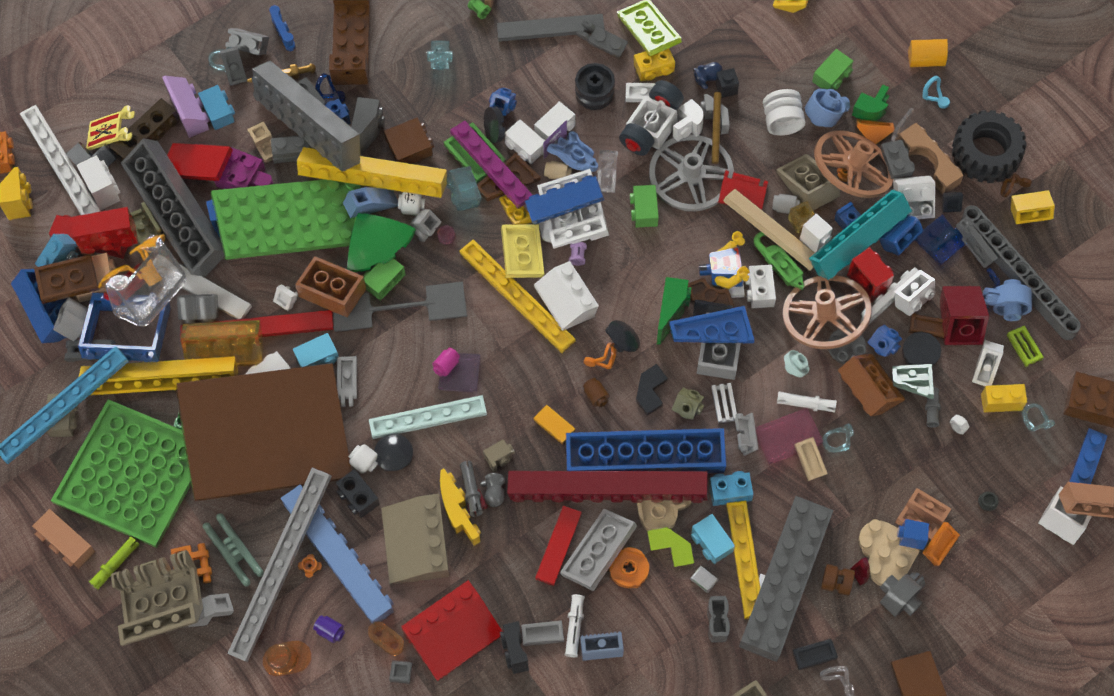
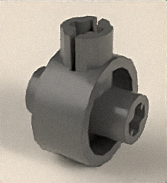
M912 572L910 575L905 574L899 581L891 575L880 586V589L886 593L880 604L894 617L898 616L903 610L911 616L922 605L923 602L916 597L926 584L923 576L915 581L920 576V573Z

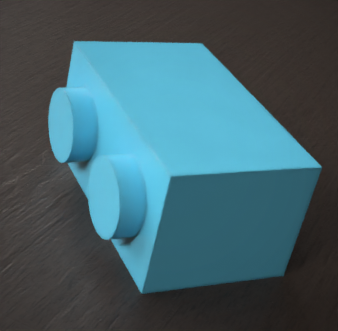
M328 333L293 348L300 367L334 364L337 357H339Z
M713 514L692 526L691 537L696 544L701 545L703 555L708 561L711 560L715 564L734 552L735 545Z

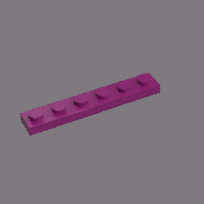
M463 121L450 129V134L518 209L525 205V201L529 200V197L532 196L531 192L470 125Z

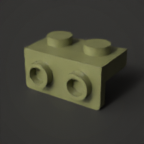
M145 202L141 203V209L131 212L136 224L139 245L149 238L161 235L163 230L153 218L154 215Z

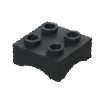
M519 621L504 624L503 632H500L503 649L508 650L505 652L508 669L512 668L513 674L529 671L527 654L520 646L521 633Z

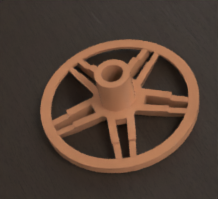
M832 131L824 134L817 142L814 150L816 164L825 178L840 190L857 197L875 198L886 193L893 183L889 171L887 179L881 174L882 172L868 163L878 154L884 162L885 160L881 149L867 138L849 131ZM843 136L851 137L859 141L853 148L851 144L848 142V140H845ZM832 138L840 154H821L823 143L827 139ZM826 166L846 168L848 170L847 185L837 179ZM853 174H854V175H855V179H854V185H853V187H852V177H853ZM861 176L881 186V188L871 191L859 190Z
M836 275L829 280L816 276L803 282L804 288L818 282L817 294L815 296L816 302L792 301L795 295L802 290L797 287L787 296L783 307L785 327L795 340L811 348L834 349L845 346L862 335L871 319L872 309L868 294L858 283L843 276ZM821 281H825L826 289H822ZM829 281L846 283L856 289L858 293L848 294L835 299ZM864 302L865 316L860 326L856 329L851 324V321L841 312ZM789 312L813 316L803 336L792 326ZM839 319L853 333L847 331L837 320ZM817 322H819V323H820L819 326L816 328V330L814 331V333H813V335L810 337V339H808V337L810 336V334H811L812 331L814 330V328H815ZM827 322L832 323L847 335L836 341H814Z

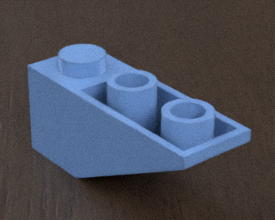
M364 187L349 191L343 204L350 218L357 217L358 213L370 214L397 207L398 200L393 190Z

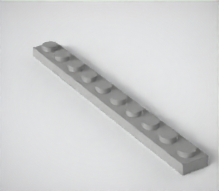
M315 468L311 469L227 654L248 662L332 477L330 474Z

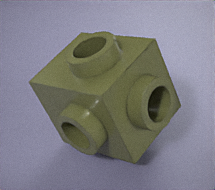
M683 387L676 397L672 410L679 413L683 418L693 420L697 414H701L704 408V404H702L704 396H701L695 390H688Z

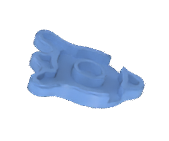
M574 131L568 133L567 140L560 137L557 144H549L547 148L549 153L558 156L566 165L573 169L582 171L590 169L591 172H595L598 169V163L593 158V150L584 144Z

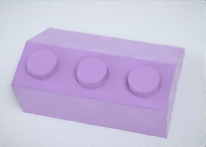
M163 76L168 94L188 137L190 138L209 130L207 123L210 120L206 111L203 113L201 111L203 105L199 97L195 98L194 96L196 91L193 84H188L186 78Z

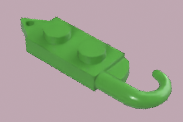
M762 232L757 233L754 237V245L764 256L766 262L772 265V269L787 286L791 285L803 290L802 277L804 273L781 247L772 245L766 248L760 241L761 237L766 235Z

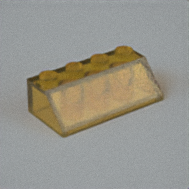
M260 320L183 324L181 344L185 360L235 356L237 366L258 365L263 361Z

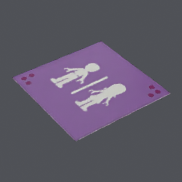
M567 120L543 142L544 159L550 154L547 151L549 144H557L560 137L564 139L567 137Z

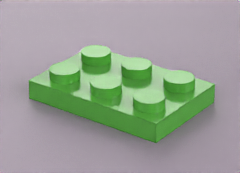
M473 122L469 124L504 163L506 159ZM453 136L444 141V146L477 183L488 176Z

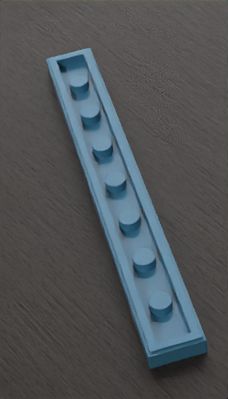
M117 346L112 348L0 443V456L5 463L9 464L126 365L129 360Z

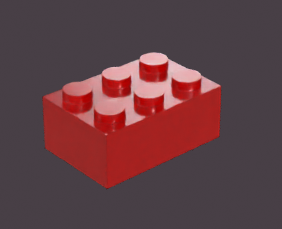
M128 207L71 217L73 239L82 254H92L100 250L109 251L116 247H130L133 244H138L136 224Z

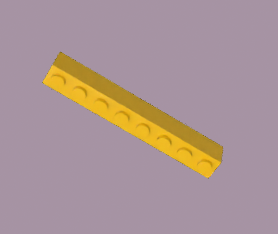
M303 147L297 159L298 175L439 198L442 197L447 185L446 169L360 156L359 164L342 172L316 149Z
M233 356L127 363L90 395L176 390V383L238 375L236 358ZM81 366L79 376L91 366Z

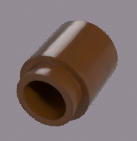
M592 378L584 383V393L594 407H603L609 402L610 395L599 380Z

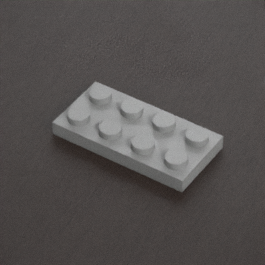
M603 509L561 570V575L594 591L636 529V523Z

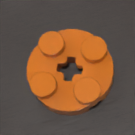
M623 548L609 567L611 579L623 588L640 587L649 574V562L643 552L636 548ZM629 563H631L632 568L635 569L634 571H630V573L626 572V569L623 568L624 566H628Z

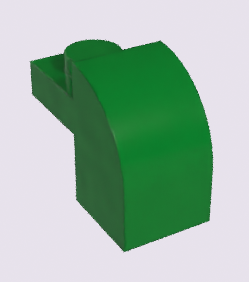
M882 84L875 98L861 93L854 105L852 116L861 120L877 121L881 119L888 107L887 101L890 95L887 93L889 87Z

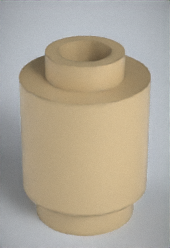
M556 161L546 162L544 176L548 177V179L556 180L569 176L572 173V168H569L565 163Z

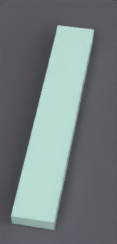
M483 395L372 418L369 419L372 438L377 439L390 434H400L485 416L487 412Z

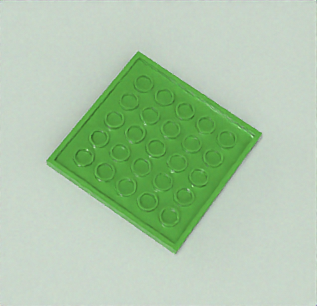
M108 399L52 497L51 502L157 548L191 486L182 430Z

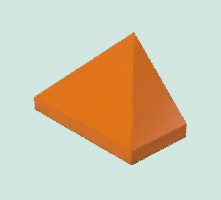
M861 119L856 121L857 128L864 137L874 144L879 143L894 131L893 123Z

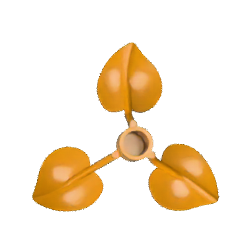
M162 234L149 238L130 252L132 254L138 251L145 263V266L139 269L140 274L129 265L120 266L104 276L99 283V289L107 279L126 270L135 274L139 280L143 278L148 287L159 281L161 278L152 265L148 250L150 247H156V242H165V235Z

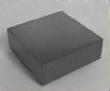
M392 660L389 681L410 684L413 662Z

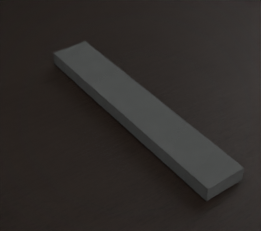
M603 14L497 23L498 41L576 35L578 30L588 34L593 33L581 25L583 20L605 30Z

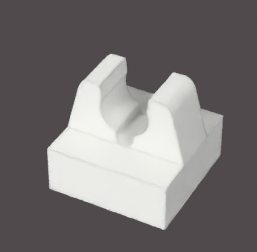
M281 284L276 288L273 302L289 311L293 308L298 293L297 291L295 293L290 290L291 287H285Z

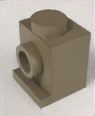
M503 439L485 449L483 454L488 465L495 473L498 466L502 467L510 462L515 451L511 444H506Z

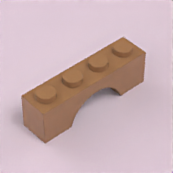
M915 123L899 133L897 141L903 140L904 146L908 148L909 155H921L933 163L935 167L933 180L935 181V187L942 195L961 184L964 176L961 169L951 162L950 157L946 153L941 151L937 142L927 135L923 127Z

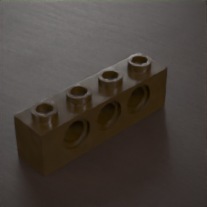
M160 98L128 128L127 134L132 133V139L129 141L119 140L113 142L109 146L110 149L118 157L117 159L122 162L143 138L154 141L163 138L165 133L180 120L177 110Z

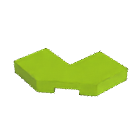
M668 527L647 531L651 551L670 547L674 567L694 564L691 543Z

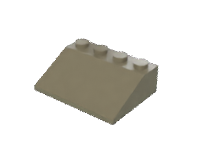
M439 494L419 496L381 508L389 584L450 577Z

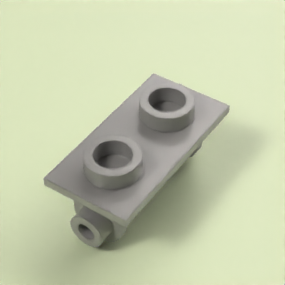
M742 413L736 414L734 421L736 430L740 432L737 434L738 449L746 456L759 450L753 413L743 416Z

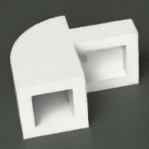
M692 99L678 108L679 122L673 125V138L676 141L688 137L690 133L697 137L703 129V110Z

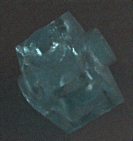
M431 41V51H427V61L431 63V69H449L450 62H453V51H450L449 41Z

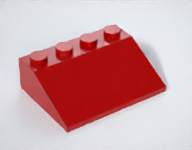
M469 580L401 626L404 635L437 681L501 637L500 632H503Z

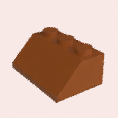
M873 354L853 356L838 369L842 380L849 385L854 397L859 399L864 411L870 416L881 415L905 400L898 388L893 386V381Z

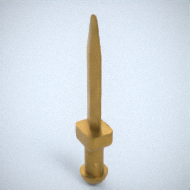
M313 63L302 67L292 64L289 69L282 71L288 76H292L293 79H298L300 77L299 74L309 72L313 74L316 71V66Z

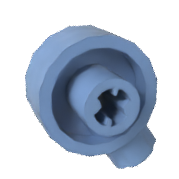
M817 89L807 102L805 112L814 125L833 127L837 124L842 114L850 109V101L847 97H841L833 89Z
M1006 280L1003 285L996 288L986 287L983 291L986 305L993 306V311L998 315L1004 316V319L1007 321H1018L1021 319V316L1030 313L1032 310V290L1028 286L1022 285L1019 280Z

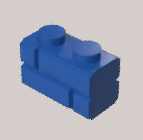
M907 215L904 220L899 221L893 226L892 230L882 235L879 241L885 251L899 256L924 230L917 217Z

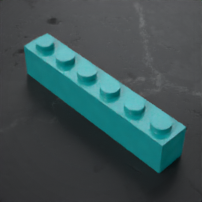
M891 190L809 257L817 274L827 280L835 277L842 268L851 263L853 258L861 254L873 243H876L882 235L892 230L893 226L899 221L904 220L912 212L904 194Z

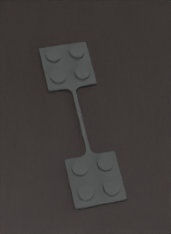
M463 282L426 286L427 298L425 301L372 307L370 304V294L363 293L348 318L333 312L334 331L373 328V312L416 306H426L428 308L429 321L467 317Z

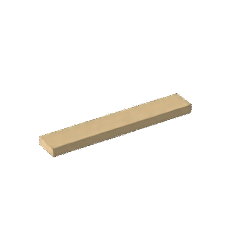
M734 189L725 197L723 201L807 269L811 271L814 268L809 257L815 252L740 192Z

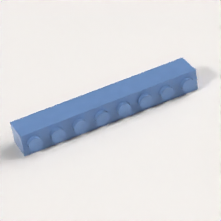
M298 485L281 497L283 505L290 514L303 489L301 485ZM319 504L306 532V536L373 626H376L394 613L392 608L394 603L388 595L384 596L381 593V585L376 579L372 581L369 577V569L365 564L360 565L357 561L359 558L353 548L348 549L345 545L348 543L342 533L339 535L334 530L336 528L335 524L330 518L326 519L324 517L325 511Z

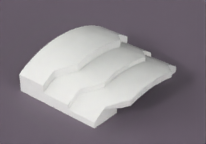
M588 169L537 185L539 194H546V191L552 188H563L564 184L569 182H580L583 177L592 175V172ZM601 202L539 223L542 239L552 243L553 248L570 243L575 244L588 239L593 241L609 236Z

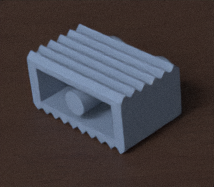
M620 631L618 633H602L601 635L598 633V635L594 634L592 636L590 634L589 636L586 635L584 637L582 635L580 637L582 661L623 657V641Z

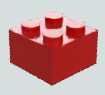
M869 247L852 259L847 276L866 291L872 303L878 296L888 292L887 289L892 283L894 274L892 269L882 262L880 255Z

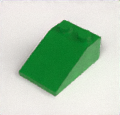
M666 277L657 334L658 345H661L671 331L669 321L679 320L684 314L685 306L689 307L692 288L688 287L689 280Z

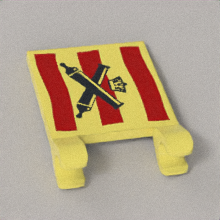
M125 106L120 112L91 121L86 148L90 151L119 140H131L132 133L127 134L128 128L124 127L121 129L122 119H132L135 116L134 111L130 112L131 107Z

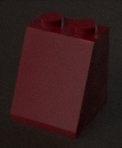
M942 286L940 310L941 319H943L944 344L983 345L989 313L981 287Z

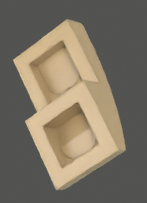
M261 122L247 129L265 163L272 161V135L266 124Z

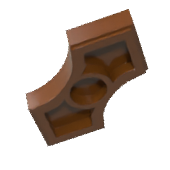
M705 278L688 283V287H692L690 296L692 302L702 300L735 307L729 289L713 288L707 283Z

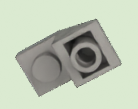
M704 94V101L700 102V107L704 112L705 119H713L714 98L708 94ZM721 104V134H728L730 125L728 109Z
M229 594L209 595L203 598V609L198 622L188 625V627L208 625L212 617L231 615L234 610Z

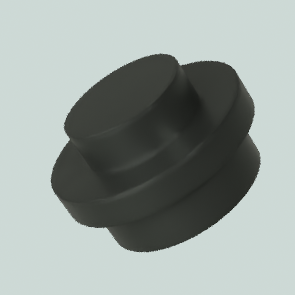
M988 491L983 492L978 498L979 506L985 511H993L999 503L998 497Z

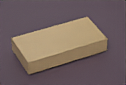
M814 437L794 444L808 481L828 474Z

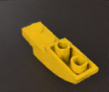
M443 468L440 472V487L447 517L455 533L457 534L464 530L474 546L480 542L479 535L481 532L476 524H471L469 521L471 517L468 511L463 508L466 506L464 491L462 488L458 489L454 484L456 480L452 473H447Z

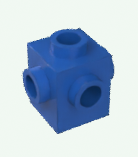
M499 88L490 96V107H498L502 114L506 116L511 111H514L516 107V94L512 93L508 88Z
M339 99L326 103L325 106L348 125L351 124L348 114L350 112L345 103L342 104Z
M884 324L875 331L867 343L874 348L877 354L886 357L890 354L894 355L901 347L899 343L902 338L898 336L899 334L896 330L888 328Z

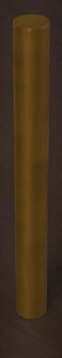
M720 92L714 93L712 164H719Z

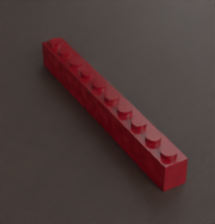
M508 471L507 494L509 499L514 502H523L524 500H532L533 502H543L544 500L563 502L564 500H571L572 502L580 503L583 500H591L592 502L600 503L603 500H611L614 503H621L623 500H631L634 503H641L643 500H651L653 503H661L665 500L673 503H682L683 501L702 503L707 501V471Z

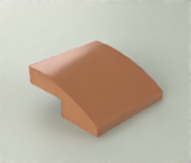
M916 488L895 523L902 526L905 519L929 523L927 542L929 543L943 524L951 508Z

